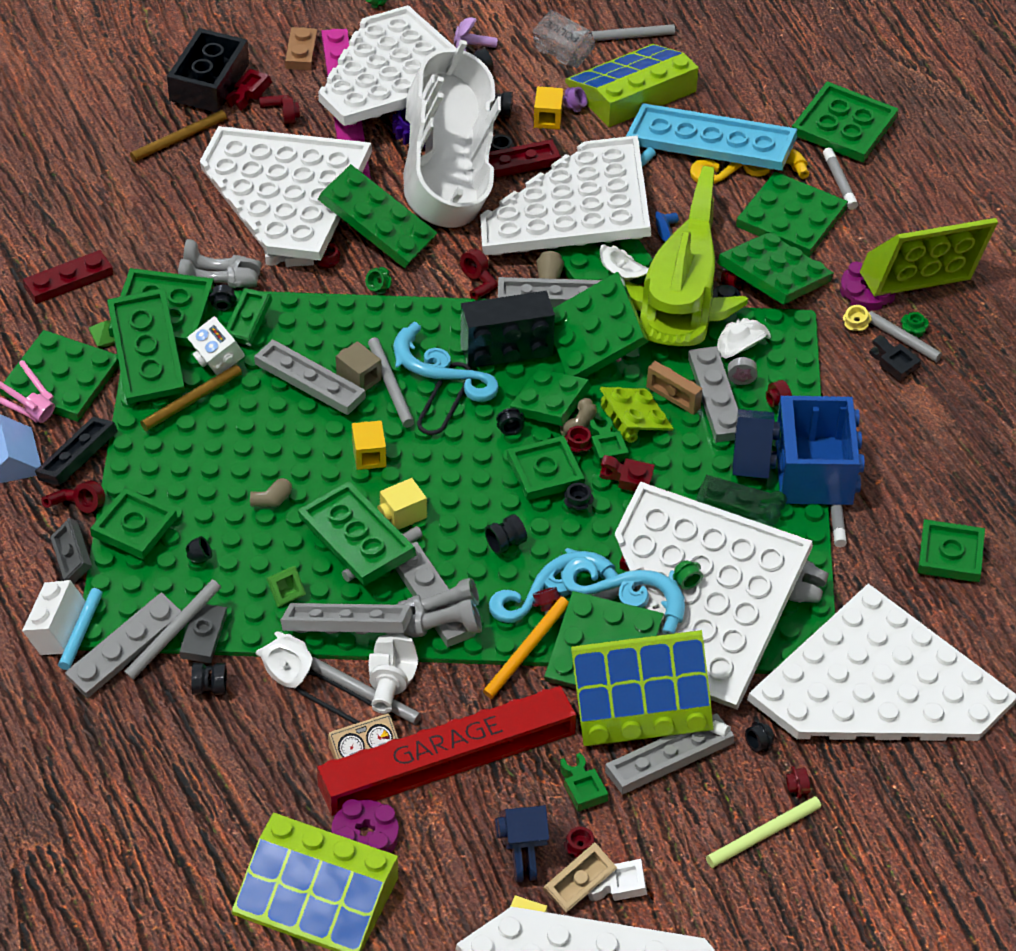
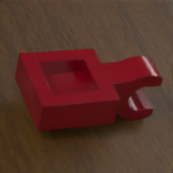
M604 455L599 477L605 480L619 481L618 488L635 492L640 482L651 484L655 465L625 458L623 465L615 457Z

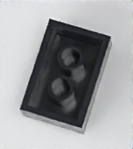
M198 28L167 75L169 101L215 113L219 112L226 102V96L233 91L234 85L240 80L249 66L248 40Z
M547 291L461 303V347L466 364L470 368L553 356L555 314Z

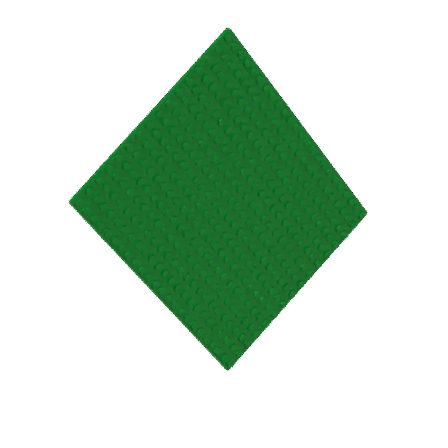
M234 290L237 301L234 307L226 311L215 309L211 302H209L203 324L215 316L223 327L226 328L243 291ZM261 291L270 293L273 300L252 345L237 343L246 355L236 363L240 367L242 374L148 431L142 428L141 420L212 379L216 374L208 365L202 367L192 355L196 351L194 347L176 345L186 392L127 404L120 371L112 419L118 432L109 439L102 480L105 503L102 508L97 510L96 521L124 488L177 511V519L144 559L93 537L90 552L92 567L87 571L83 598L85 601L87 600L92 588L101 590L103 595L79 650L91 651L161 592L182 611L213 579L221 586V589L206 604L227 607V616L214 655L259 657L256 655V651L277 639L274 634L275 632H281L285 635L290 634L294 638L305 642L311 656L317 659L369 660V654L374 653L376 640L379 636L387 635L386 633L369 632L357 634L355 632H337L329 634L320 631H308L305 633L283 631L280 620L289 604L396 605L398 602L413 596L395 569L365 586L357 578L347 582L342 576V571L347 569V567L300 519L298 510L348 481L377 508L380 505L381 490L413 478L427 497V518L404 527L399 531L404 534L415 526L420 528L423 536L414 542L419 544L449 590L463 579L472 578L474 580L479 595V605L476 607L482 622V632L476 633L474 637L448 648L435 628L429 629L427 634L422 637L412 638L416 647L418 662L504 665L545 616V611L541 612L540 606L532 607L521 620L515 623L500 622L490 613L489 601L491 597L501 590L516 591L521 595V602L509 601L503 606L509 611L521 608L537 574L553 559L567 554L566 548L597 553L612 562L618 574L627 572L620 569V559L623 554L616 540L615 532L635 492L618 488L619 481L600 478L599 475L602 467L599 466L594 451L591 448L583 453L572 452L585 478L584 484L590 488L591 494L594 497L593 503L588 505L587 509L576 511L568 508L564 503L565 491L527 501L507 459V449L560 437L562 434L559 430V425L525 418L524 427L521 432L516 435H505L497 427L496 417L501 411L510 408V404L537 368L566 374L555 343L553 345V356L471 368L473 371L488 373L495 377L498 382L496 396L486 402H476L469 399L464 392L443 432L436 435H427L418 429V418L439 379L417 375L407 370L402 364L397 368L395 366L396 358L393 348L394 340L401 329L407 328L413 322H417L421 326V331L415 336L416 339L413 342L415 349L410 348V352L416 359L424 363V353L428 349L441 348L448 352L451 363L461 362L466 364L461 347V303L476 301L473 298ZM741 308L726 319L710 321L706 338L700 344L673 346L649 341L621 357L620 362L614 361L585 377V379H589L591 388L584 398L591 399L597 407V414L593 419L596 425L605 427V417H608V415L601 408V398L604 396L600 390L601 387L647 389L674 428L673 431L639 430L636 441L632 443L624 441L629 452L628 459L655 465L650 485L812 541L813 548L807 561L813 562L816 567L827 572L829 576L825 586H817L823 591L819 603H798L788 600L754 673L770 674L835 614L828 504H780L777 459L776 468L769 471V478L732 475L735 440L715 443L702 400L701 408L693 415L646 387L648 367L654 361L671 368L677 374L696 383L688 360V351L717 346L719 336L728 323H736L738 319L741 321L743 318H748L749 320H757L765 325L770 332L771 338H764L748 350L727 359L721 357L727 378L728 364L733 359L747 357L754 360L757 364V378L749 384L738 385L731 382L728 378L738 409L774 412V422H777L778 411L774 407L769 406L766 400V391H768L770 383L778 380H784L787 383L792 396H821L816 313L813 310ZM636 310L638 317L640 319L641 311ZM374 337L378 338L412 415L414 424L408 428L402 425L383 378L366 390V398L349 415H346L255 365L254 356L273 339L336 374V355L342 349L348 348L358 341L370 350L368 341ZM459 366L451 368L466 370L465 368ZM466 379L443 380L421 424L424 429L433 431L442 426ZM471 379L472 386L476 388L487 386L480 380ZM578 408L574 410L569 419L577 416L579 413ZM382 420L386 444V467L356 470L352 444V423ZM613 426L612 432H616L618 429ZM775 440L772 441V451H776ZM280 478H285L291 483L292 491L281 505L277 507L250 506L251 491L266 492ZM511 514L517 515L526 529L527 541L518 546L510 545L507 551L496 554L487 542L485 527L492 523L500 524L505 517ZM203 536L211 547L212 558L203 563H193L187 558L186 546L193 539ZM296 566L306 595L277 607L266 578L289 567ZM586 571L580 572L576 576L577 584L582 586L605 580L598 577L596 581H592L591 574ZM561 572L555 576V579H562ZM571 594L568 595V596H565L564 598L569 601V600H570V597H571ZM620 598L612 600L621 603ZM563 618L556 621L520 666H548ZM189 622L160 653L180 654L179 651Z

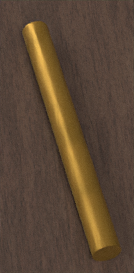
M223 110L130 152V157L133 162L139 161L227 120L226 113Z
M237 364L233 365L141 420L142 428L145 431L150 430L242 374L240 367Z

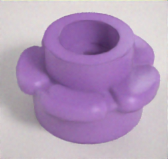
M581 87L567 88L563 101L568 109L580 112L581 108L587 105V96Z

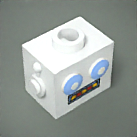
M215 316L187 337L196 350L192 355L202 367L208 365L216 376L246 356L234 338Z

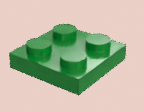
M537 368L510 404V408L518 409L520 413L522 412L525 415V418L563 426L577 408L578 402L590 390L589 379Z
M564 436L507 449V459L527 501L564 492L573 483H585L581 469Z
M124 488L90 528L91 536L144 559L175 522L177 511Z
M924 519L918 573L980 582L985 528Z

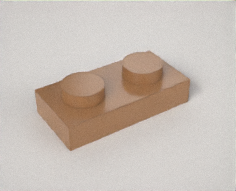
M291 27L285 58V69L312 70L318 37L317 29Z
M654 361L648 367L647 388L693 415L701 408L703 388L657 361Z

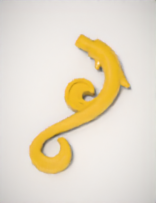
M792 148L786 164H789L801 179H805L810 174L807 169L808 163L800 152ZM710 159L697 160L691 165V178L697 183L703 166L714 167V171L718 173L720 165ZM731 162L719 174L714 175V184L726 179L742 166L747 174L757 177L765 176L771 169Z

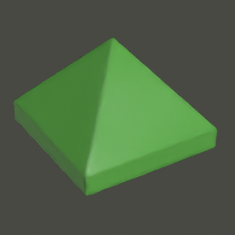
M111 320L89 327V332L99 349L115 345L114 337L109 336Z
M296 566L289 567L266 578L277 607L306 595Z

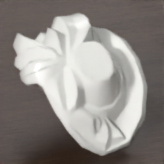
M603 244L600 247V258L603 266L612 273L619 272L624 281H632L635 278L647 275L649 268L634 261L633 257L628 255L625 250H620L614 245L609 247Z
M743 318L740 321L738 319L736 323L731 322L726 325L719 336L717 348L720 357L727 359L748 350L764 338L770 339L771 335L766 326L757 320Z
M275 632L274 634L277 639L258 649L256 655L261 657L265 669L271 678L285 687L296 688L307 676L311 668L312 656L305 642L294 638L290 634L285 635L281 632Z

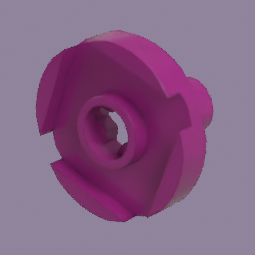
M858 261L852 262L841 278L840 293L842 297L846 296V298L851 300L850 305L864 306L867 311L882 309V306L887 303L890 305L894 301L896 293L891 294L890 292L874 297L871 290L866 288L867 284L860 274L863 263Z
M347 800L342 805V809L337 812L332 822V833L389 853L395 849L398 842L399 825L394 809L390 805L377 801ZM370 827L374 832L370 831L366 836H362L358 829Z

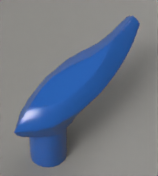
M657 211L656 228L665 243L672 235L670 225L678 223L679 217L677 213L663 214Z

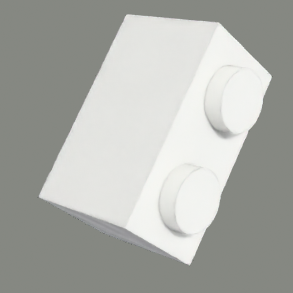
M71 580L45 582L24 625L23 633L40 655L63 654L86 602Z

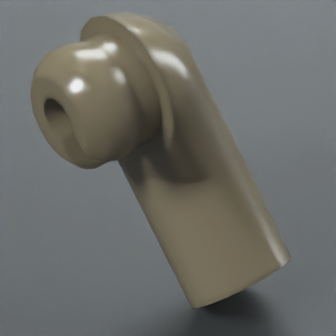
M584 398L580 400L577 406L579 410L577 416L567 420L563 426L559 425L562 436H566L568 430L573 426L589 427L590 420H593L597 414V407L591 399Z
M280 478L266 492L251 491L250 506L277 507L281 505L292 491L291 483L285 478Z

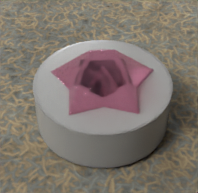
M747 357L733 359L728 364L729 380L738 385H746L753 382L757 378L756 362Z

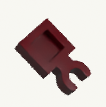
M249 69L234 85L236 91L226 96L225 99L228 106L232 107L236 103L240 111L245 109L250 98L256 100L273 82L268 74Z

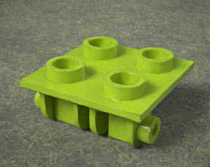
M600 388L604 395L601 398V408L612 419L613 426L618 429L617 431L621 432L624 441L628 443L636 441L639 430L673 431L674 428L666 418L665 413L660 409L647 389Z

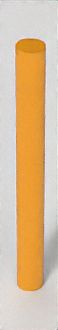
M560 597L489 682L483 690L487 697L490 699L495 697L565 612L569 603L567 599Z

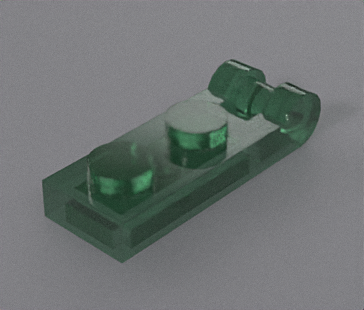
M706 474L697 495V501L767 525H776L781 517L780 510L784 509L787 497L780 491L769 493Z

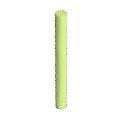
M814 796L707 855L706 861L708 865L714 868L821 808L819 799Z

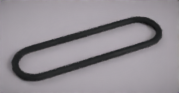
M461 362L451 363L449 367L459 366L466 370H472L467 364ZM444 379L438 380L417 421L418 429L422 433L436 435L443 432L464 393V384L442 426L437 430L430 431L424 429L421 423Z
M309 670L307 675L317 676L372 706V701L313 670ZM299 685L295 688L301 695L354 724L360 722L302 690Z

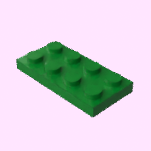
M352 164L333 180L318 197L321 203L403 268H406L437 235L434 229Z
M165 288L107 299L127 404L185 393L186 390Z
M350 481L298 510L300 519L364 586L417 556L415 547Z

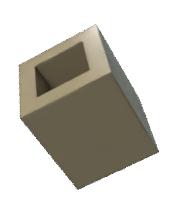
M357 341L348 348L342 349L336 355V374L368 390L382 380L381 359Z

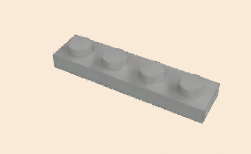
M498 277V298L547 291L552 307H556L602 280Z
M273 339L254 356L255 365L346 415H349L366 398L365 389Z
M714 346L691 349L688 351V360L696 384L703 388L701 400L715 443L735 440L738 407L718 348Z
M417 542L412 543L417 556L394 568L412 596L420 595L423 599L449 590ZM450 604V605L442 606V607L436 608V609H434V610H432V611H430V612L442 610V609L448 608V607L453 606V605H456V604ZM458 622L434 627L447 648L475 636V634L468 632L462 623Z
M161 592L65 672L66 679L88 699L138 657L175 619L181 610Z
M290 603L280 621L283 631H295L297 633L320 631L329 634L337 632L366 634L374 632L394 635L405 632L413 615L411 605Z
M717 713L712 715V719L724 723ZM730 730L725 737L709 731L666 736L606 763L605 773L623 795L734 744V734Z

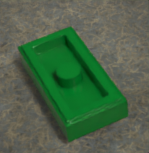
M244 288L225 328L237 343L252 345L273 300L270 293Z

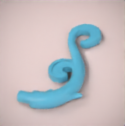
M413 322L407 328L401 329L397 334L393 345L396 358L395 366L397 368L402 364L407 370L417 375L433 379H466L464 392L472 401L486 402L496 396L498 382L494 376L479 371L449 368L451 364L450 355L441 348L428 349L424 353V363L416 359L410 352V348L415 349L413 342L416 339L415 336L421 331V326L417 322ZM471 379L480 380L487 386L476 388L472 386Z
M566 548L567 554L553 559L537 574L521 608L513 611L506 610L503 605L509 601L520 603L521 595L516 591L501 590L491 597L489 610L491 615L498 621L515 623L532 609V604L535 603L533 593L544 588L557 587L559 595L563 597L572 594L565 588L562 579H555V576L561 572L562 578L565 566L571 560L579 557L591 559L598 569L599 577L602 579L618 575V573L615 571V565L602 555Z
M579 557L571 560L562 572V581L570 593L575 591L588 595L620 587L618 594L621 603L641 608L647 605L649 592L645 586H641L637 592L634 591V588L643 584L656 587L666 598V601L661 602L666 609L664 614L666 621L662 632L674 634L678 623L683 621L685 599L677 581L673 580V570L670 571L668 577L651 570L627 571L600 582L582 586L575 582L577 574L583 571L589 572L592 581H596L599 574L596 565L591 559Z

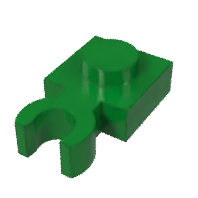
M605 417V427H599L596 425L595 420H590L591 444L599 466H601L604 455L613 456L619 462L625 461V458L628 459L629 456L621 432H612L613 421L610 417Z
M581 753L576 754L577 766H569L564 758L560 761L561 774L566 777L564 779V787L577 812L608 801V792L595 768L585 771L586 761Z

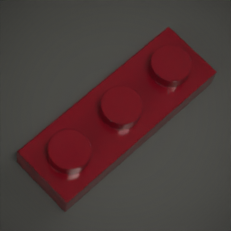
M553 139L489 152V163L494 168V178L552 167L551 165L561 158Z
M98 250L23 278V285L34 303L38 304L112 276L113 268L102 251Z

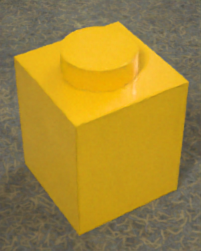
M537 86L533 128L560 130L564 88Z
M382 420L352 423V444L356 470L386 467V444Z

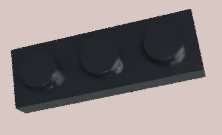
M92 417L35 470L38 480L61 486L118 432L115 423Z

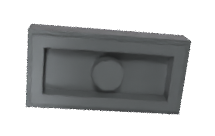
M68 518L50 536L63 580H71L75 584L92 567L78 521Z
M206 604L189 621L179 651L180 659L212 663L227 616V607Z

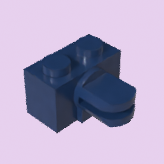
M738 409L732 475L769 478L770 469L776 468L777 451H772V441L779 439L780 422H774V412Z
M546 805L499 811L500 817L494 819L495 834L497 839L502 838V843L506 845V849H512L516 883L524 881L521 848H525L529 881H537L534 847L548 845L547 840H549Z

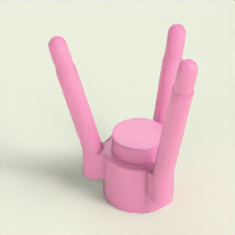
M21 360L19 362L20 366L41 394L31 393L25 398L0 381V388L21 402L24 407L0 397V404L29 417L35 423H43L52 415L55 409V404L51 402L54 396L44 388L25 361Z

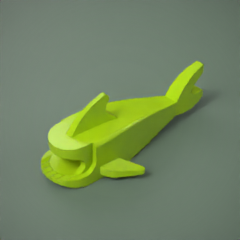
M702 167L694 192L689 219L657 251L648 269L644 287L630 281H624L635 309L641 311L640 322L649 341L673 346L700 344L706 338L710 321L726 319L748 303L746 296L713 298L715 254L711 229L714 215V167Z

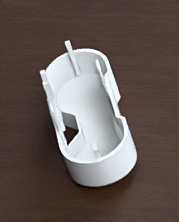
M465 40L459 41L457 49H439L430 53L423 60L409 88L406 102L405 119L410 123V138L403 172L404 195L410 208L420 218L433 225L445 228L461 227L472 222L490 194L494 182V168L489 163V152L493 139V123L501 110V96H498L495 101L493 76L488 67L479 58L464 51L467 45ZM425 144V154L421 156V150Z

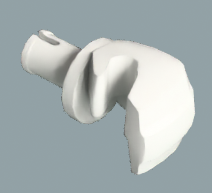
M404 634L379 636L374 646V653L369 654V682L376 689L371 705L374 711L381 714L389 713L392 710L394 695L402 693L407 688L417 669L418 656L412 638L404 636Z

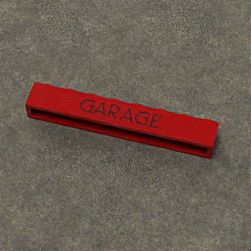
M561 686L543 689L531 696L513 699L506 704L491 709H483L476 714L461 719H453L446 724L431 729H422L416 734L401 739H392L374 748L362 749L355 754L329 760L317 766L318 787L333 816L342 809V805L347 800L378 801L574 735L576 713Z

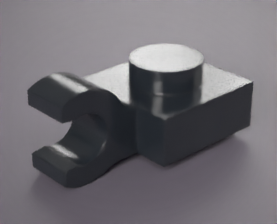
M882 335L872 340V344L875 347L869 353L875 359L880 360L879 365L897 380H903L920 368L921 359L901 343L894 347Z

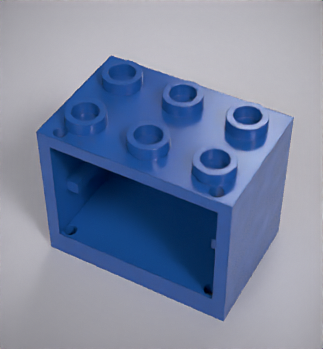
M780 396L777 422H780L779 439L775 440L780 504L853 505L855 493H860L861 476L859 472H864L865 464L864 454H859V450L862 447L861 431H856V427H859L860 415L859 409H854L853 397Z

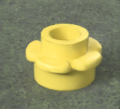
M853 305L846 310L843 316L844 325L850 331H863L868 328V323L871 322V315L864 306Z

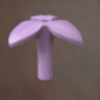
M469 17L457 26L454 45L458 48L459 41L465 40L467 44L496 48L498 40L496 37L469 34L477 20L476 18Z

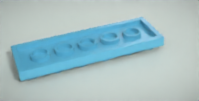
M642 103L626 137L638 135L639 147H651L666 152L782 171L797 139V129Z

